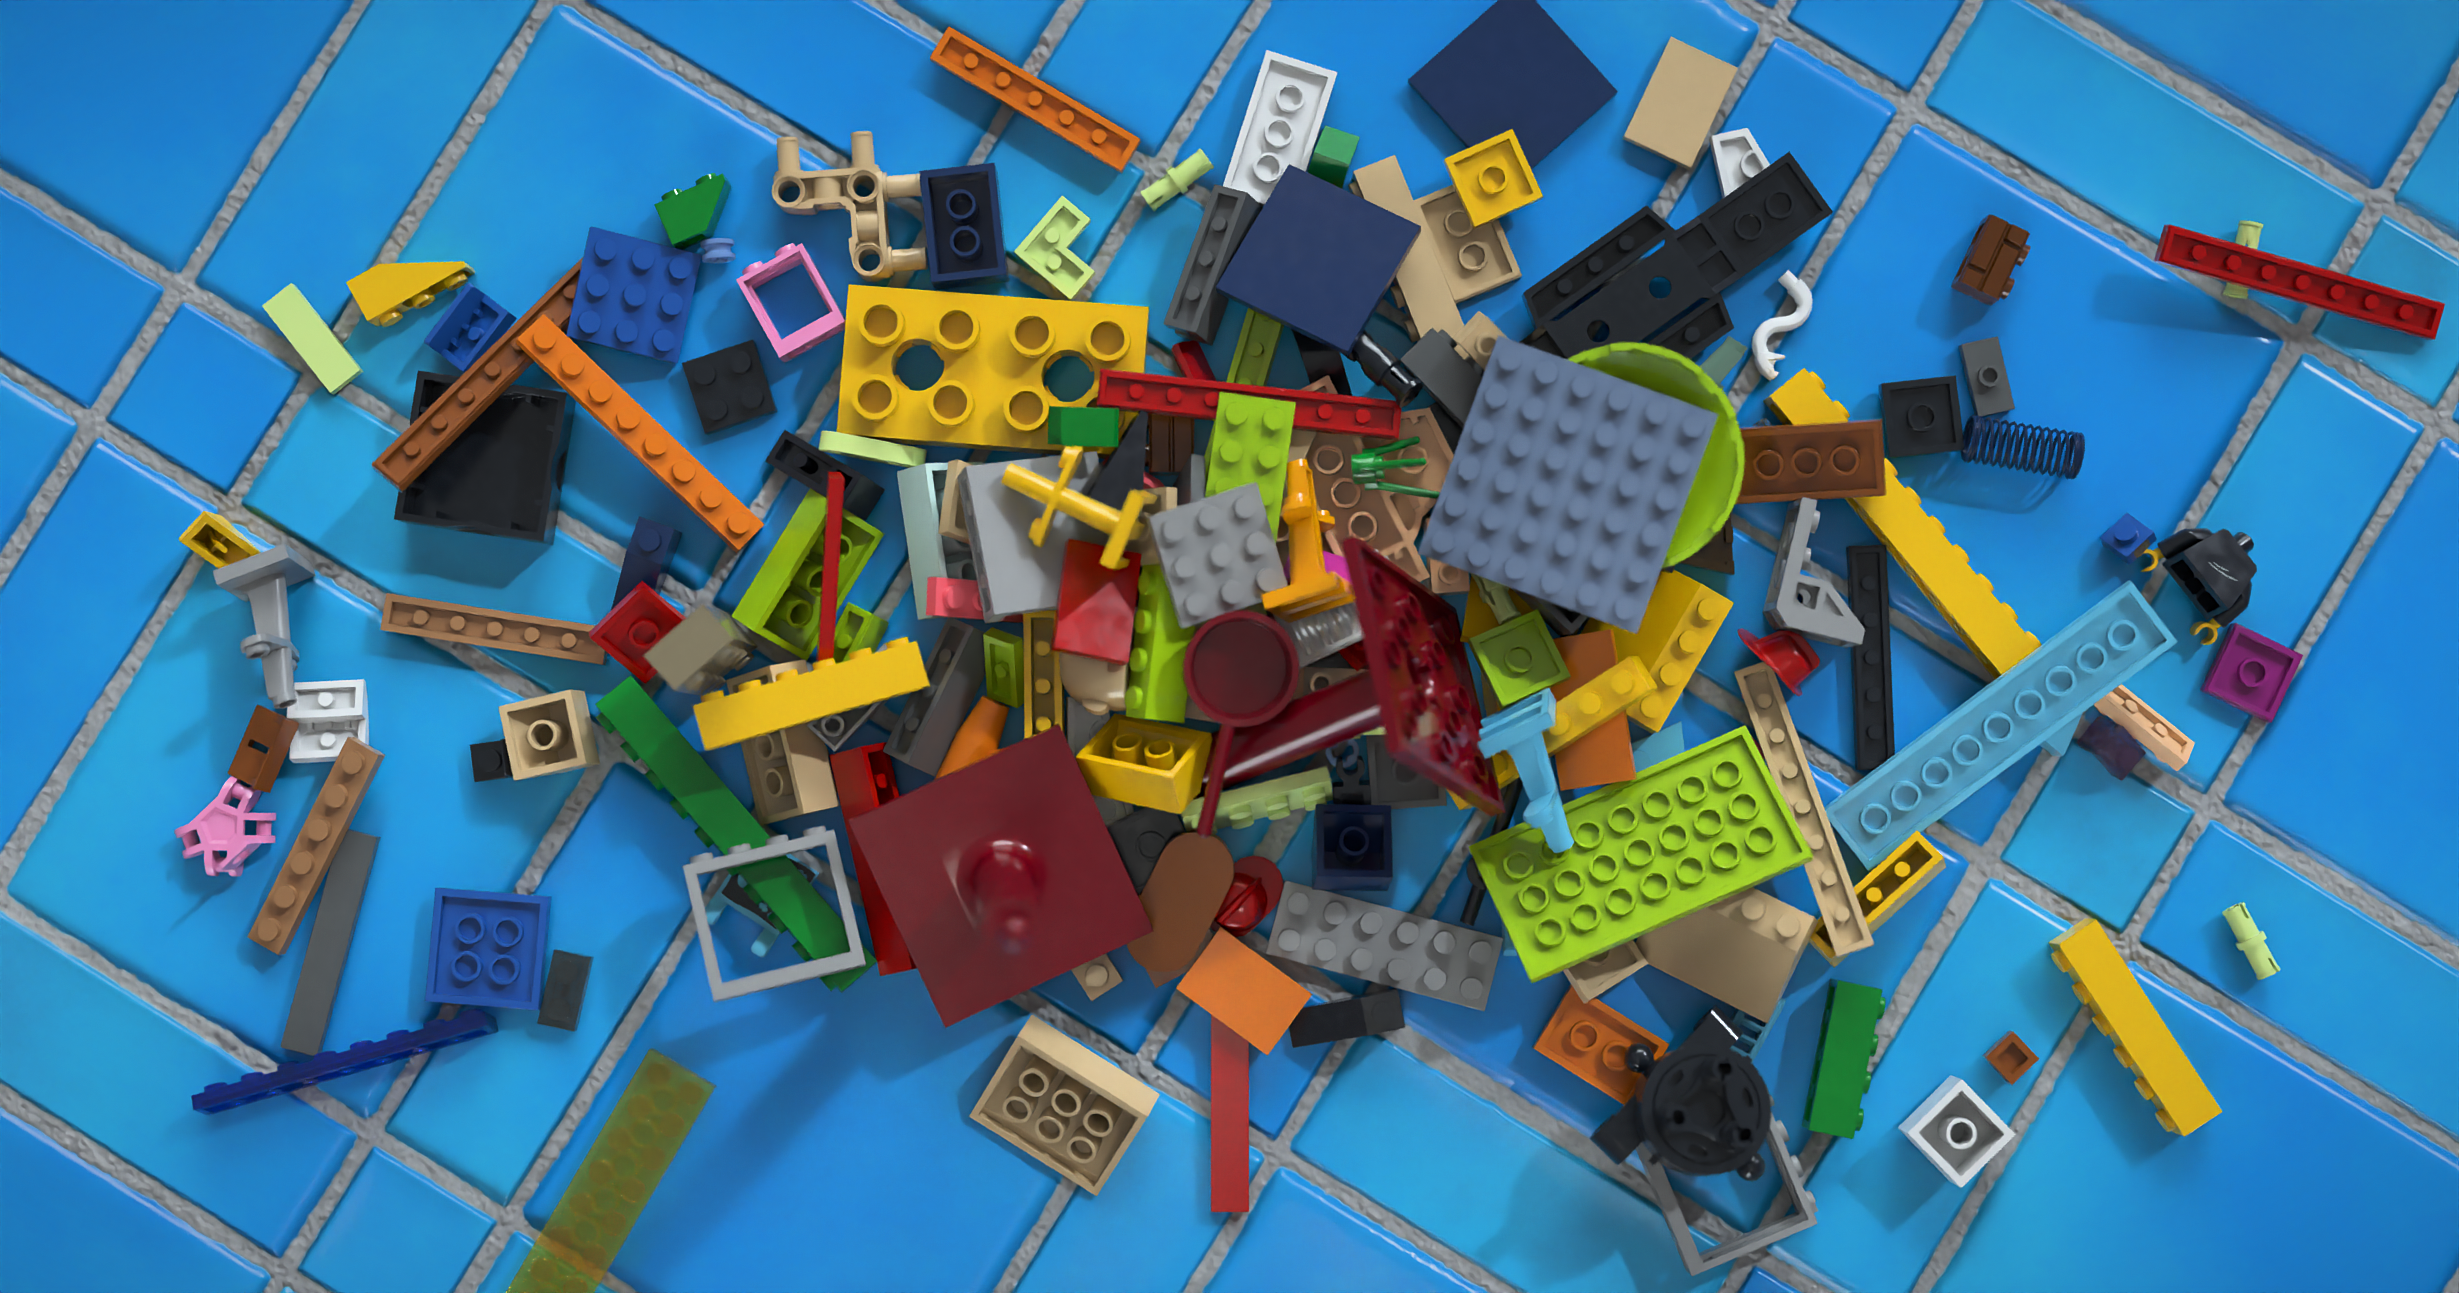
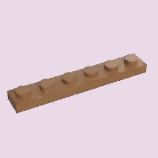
M386 593L380 630L601 665H606L608 654L590 639L589 632L596 625Z
M347 737L247 936L248 938L277 955L287 952L385 754L355 737Z

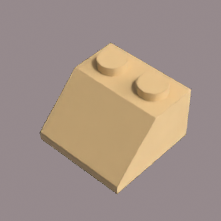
M570 689L499 706L514 781L564 773L600 764L585 691Z

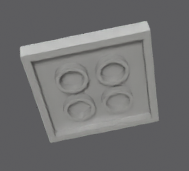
M1251 482L1146 517L1180 628H1185L1212 619L1223 613L1236 611L1262 602L1261 594L1288 586L1257 482Z

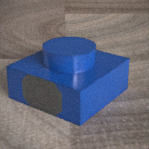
M2128 513L2122 516L2100 537L2105 548L2129 565L2157 540L2155 533Z

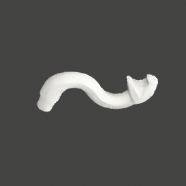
M1789 270L1778 281L1788 290L1787 293L1794 298L1797 306L1796 311L1790 316L1770 318L1763 322L1756 329L1752 337L1751 345L1755 357V365L1760 374L1770 381L1774 380L1779 372H1774V363L1784 359L1785 356L1768 351L1766 346L1768 338L1773 333L1790 331L1802 326L1812 311L1813 300L1811 291L1801 279L1798 280Z

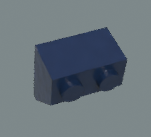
M1316 804L1312 843V890L1387 891L1393 879L1391 805Z

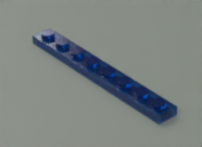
M470 1009L461 1012L458 1019L447 1022L445 1019L428 1021L423 1024V1029L409 1032V1030L394 1031L386 1035L387 1039L375 1043L372 1040L353 1043L350 1045V1050L344 1052H321L313 1056V1061L302 1064L298 1061L286 1062L278 1065L277 1071L268 1074L253 1072L241 1076V1081L227 1085L225 1082L210 1084L204 1087V1092L191 1095L193 1110L210 1116L497 1033L499 1031L496 1017L486 1011H482V1009Z

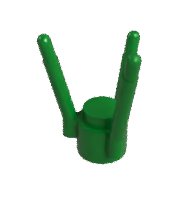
M1417 436L1376 448L1362 449V454H1352L1351 465L1354 485L1364 484L1365 490H1383L1438 499L1440 494L1438 491L1378 481V479H1385L1386 469L1407 468L1426 464V459L1424 458L1384 461L1383 456H1379L1418 444L1420 438Z

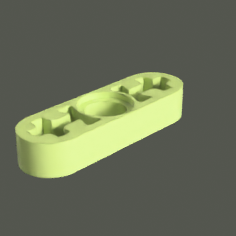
M821 431L818 450L827 453L906 468L925 464L927 450L833 431Z

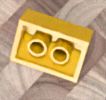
M1115 713L1075 758L1092 795L1181 814L1200 792L1212 735L1209 732L1127 717Z

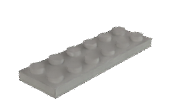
M1285 880L1266 953L1485 1011L1503 938L1325 890H1312L1310 886Z

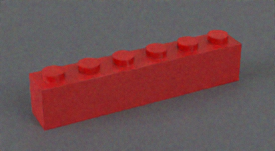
M887 742L861 746L829 755L880 976L917 968L848 822L849 819L899 797L890 755L882 752Z

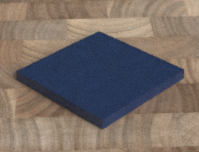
M1498 0L1408 79V84L1467 149L1513 129L1531 170L1618 92L1536 0Z
M1289 164L1215 288L1217 293L1349 356L1420 235L1421 226Z

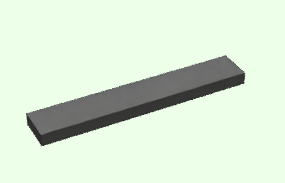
M348 829L331 862L280 1046L282 1048L316 1057L321 1055L381 837Z

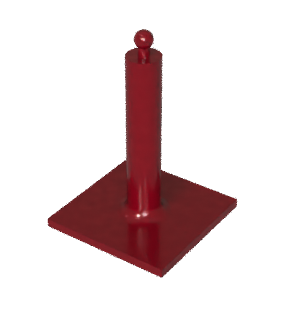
M1353 535L1341 540L1369 669L1289 701L1279 714L1266 722L1254 726L1236 727L1222 790L1383 726L1390 756L1491 817L1505 812L1492 755L1485 758L1478 746V742L1482 741L1479 732L1480 729H1483L1481 724L1483 718L1465 644L1460 641L1461 627L1456 608L1357 536ZM1219 730L1211 733L1212 742L1201 789L1193 800L1205 796Z
M1059 723L848 820L945 1028L1154 931Z

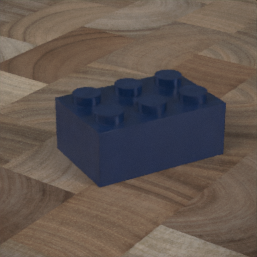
M987 163L919 171L930 276L935 290L1009 282L998 172L995 164Z

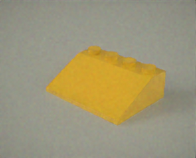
M1673 570L1672 573L1660 571L1637 633L1592 617L1589 618L1580 634L1613 629L1618 663L1629 656H1639L1658 687L1657 690L1626 709L1629 721L1651 734L1659 732L1734 602L1676 570Z

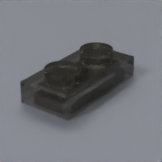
M554 949L537 1024L577 1031L593 956Z

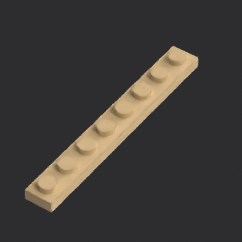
M1761 662L1735 671L1736 680L1769 771L1813 854V861L1804 864L1837 958L1874 946L1774 670L1765 662Z

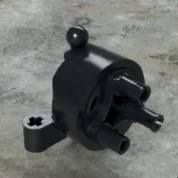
M1714 1005L1694 1025L1693 1031L1676 1050L1668 1052L1654 1060L1653 1052L1647 1045L1643 1043L1630 1045L1624 1054L1625 1064L1631 1071L1642 1074L1635 1086V1092L1614 1115H1610L1593 1132L1589 1139L1617 1166L1643 1142L1647 1150L1652 1154L1648 1160L1652 1166L1659 1161L1669 1169L1688 1176L1719 1175L1736 1169L1738 1175L1746 1181H1755L1762 1177L1765 1171V1162L1757 1152L1764 1143L1769 1131L1771 1100L1761 1074L1751 1063L1753 1060L1748 1055L1744 1057L1730 1049L1743 1034V1031L1723 1011Z

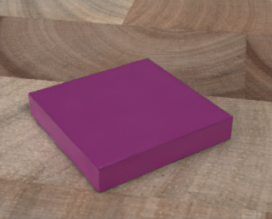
M2231 623L2200 691L2267 723H2272L2303 655L2244 626Z

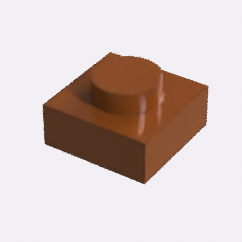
M2011 1030L1983 1055L1988 1063L2011 1085L2039 1060L2030 1048Z

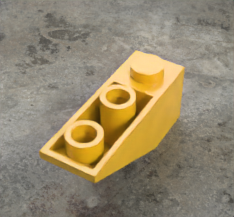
M464 261L377 264L350 279L346 284L366 320L377 327L380 325L388 327L403 318L402 313L413 307L420 309L431 304L436 299L434 295L445 289L452 291L462 287L468 282L467 277L474 274L475 271Z

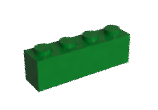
M1830 978L1802 1121L1804 1128L1854 1139L1855 1131H1860L1864 1118V1110L1860 1108L1862 1093L1867 1094L1871 1082V1072L1867 1071L1869 1057L1875 1056L1878 1046V1035L1874 1034L1877 1019H1882L1886 1001L1885 997H1881L1882 989Z

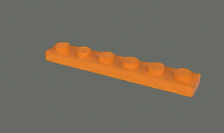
M948 26L930 56V60L1120 173H1123L1141 143L1140 138Z

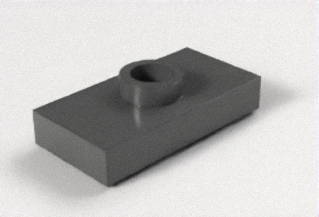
M1998 336L1958 346L1975 416L1984 417L2015 409Z

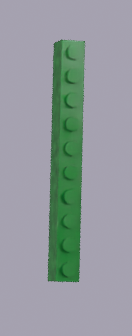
M631 675L595 704L600 712L595 717L609 734L616 731L625 741L620 745L622 750L634 763L640 759L646 765L649 771L644 775L658 791L665 788L674 799L669 804L683 820L689 816L695 822L698 828L693 832L707 848L714 844L720 853L725 856L728 855V848L742 844H750L751 849L766 846L765 840L771 837ZM786 855L725 869L732 877L739 873L747 883L742 889L756 905L762 901L772 912L767 917L781 934L788 930L796 940L792 947L805 962H808L811 958L814 961L850 952L844 922ZM862 943L861 946L866 963L864 967L819 977L830 991L837 987L841 993L844 992L877 963V960Z

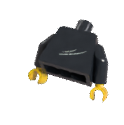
M2207 528L2183 529L2157 543L2158 548L2154 550L2146 549L2142 553L2149 555L2152 563L2149 567L2141 570V572L2151 571L2157 566L2159 559L2163 557L2167 559L2162 563L2165 569L2205 619L2213 617L2208 623L2199 621L2190 628V634L2194 636L2202 628L2207 627L2208 636L2200 644L2210 645L2217 639V629L2221 626L2225 628L2249 605L2252 590L2251 579L2257 572L2256 564L2248 556V553L2254 548V543L2247 534L2238 532L2232 536L2224 528L2214 534Z

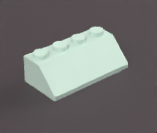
M980 461V462H967V463L972 464V465H981V464H983L982 461ZM925 463L897 471L918 620L945 618L926 615L928 577L977 581L970 545L938 534L948 463Z

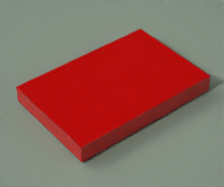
M1068 538L1064 547L1051 651L1125 666L1129 662L1142 554L1123 550L1121 556L1130 560L1128 566L1112 569L1100 563L1107 546Z

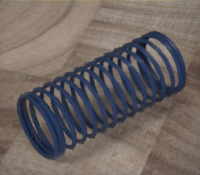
M1972 415L1967 420L1964 428L1963 440L1965 449L1961 451V458L1964 462L1967 461L1968 463L1974 460L1975 464L1981 460L1983 465H1986L1990 460L1992 467L1998 462L2000 468L2006 464L2008 469H2011L2015 464L2017 471L2023 466L2025 472L2031 468L2034 474L2040 470V473L2044 475L2048 470L2050 477L2056 472L2058 478L2064 474L2067 479L2073 480L2077 477L2082 467L2085 453V437L2081 432L2074 433L2070 431L2067 433L2065 429L2059 432L2057 428L2050 430L2049 427H2045L2042 429L2040 425L2034 428L2032 424L2025 426L2024 423H2020L2017 425L2015 421L2009 424L2007 420L2000 422L1997 418L1992 421L1990 417L1984 420L1982 416ZM1989 421L1990 426L1986 432V422ZM1997 422L1998 428L1994 435V424ZM2006 424L2007 428L2003 434L2002 426ZM2014 425L2015 429L2011 436V426ZM2022 426L2023 431L2019 438V428ZM2029 428H2031L2032 431H2031V433H2030V435H2029V438H2028V432H2027V430H2028ZM2039 429L2040 433L2036 440V430ZM2047 430L2048 435L2044 440V432ZM2056 432L2057 435L2053 441L2052 434ZM1981 433H1982L1981 446H1980V451H1979V455H1978V458H1977L1978 444H1979L1980 436H1981ZM2064 433L2065 437L2061 443V434ZM1999 434L1997 453L1993 462L1994 449ZM1990 435L1989 450L1985 460L1986 447ZM2007 436V446L2005 456L2002 462V452ZM2016 436L2014 454L2010 464L2012 445ZM2024 438L2023 453L2018 466L2019 452ZM2031 440H2032V451H2031L2030 460H2029V463H2028V466H2027V465H2026V463H2027V455H2028L2029 446H2030V443H2031ZM2041 440L2039 459L2035 468L2037 448ZM2049 441L2047 462L2043 470L2044 455ZM2058 441L2056 461L2051 472L2053 453ZM2066 443L2064 464L2060 472L2061 456Z

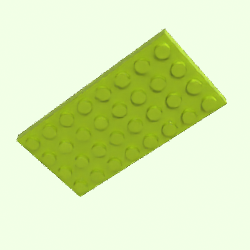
M1746 725L1636 773L1637 779L1609 784L1562 805L1570 835L1574 840V844L1565 851L1554 853L1549 848L1541 827L1532 828L1530 824L1525 822L1468 846L1531 984L1813 861V854Z

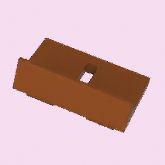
M257 704L227 774L250 784L255 790L270 793L300 723ZM256 741L269 747L267 754L252 747L254 742Z

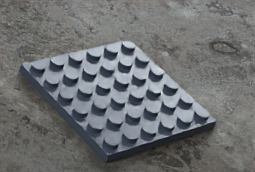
M1498 335L1418 554L1637 633L1718 414Z

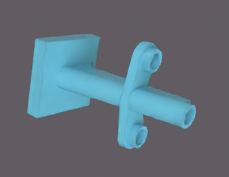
M1548 687L1482 719L1483 729H1480L1479 732L1482 741L1478 742V746L1485 758L1502 750L1510 753L1525 787L1526 795L1530 799V803L1523 813L1524 822L1530 824L1532 828L1541 827L1549 848L1554 853H1560L1570 848L1574 844V840L1570 835L1541 732L1555 725L1556 699Z

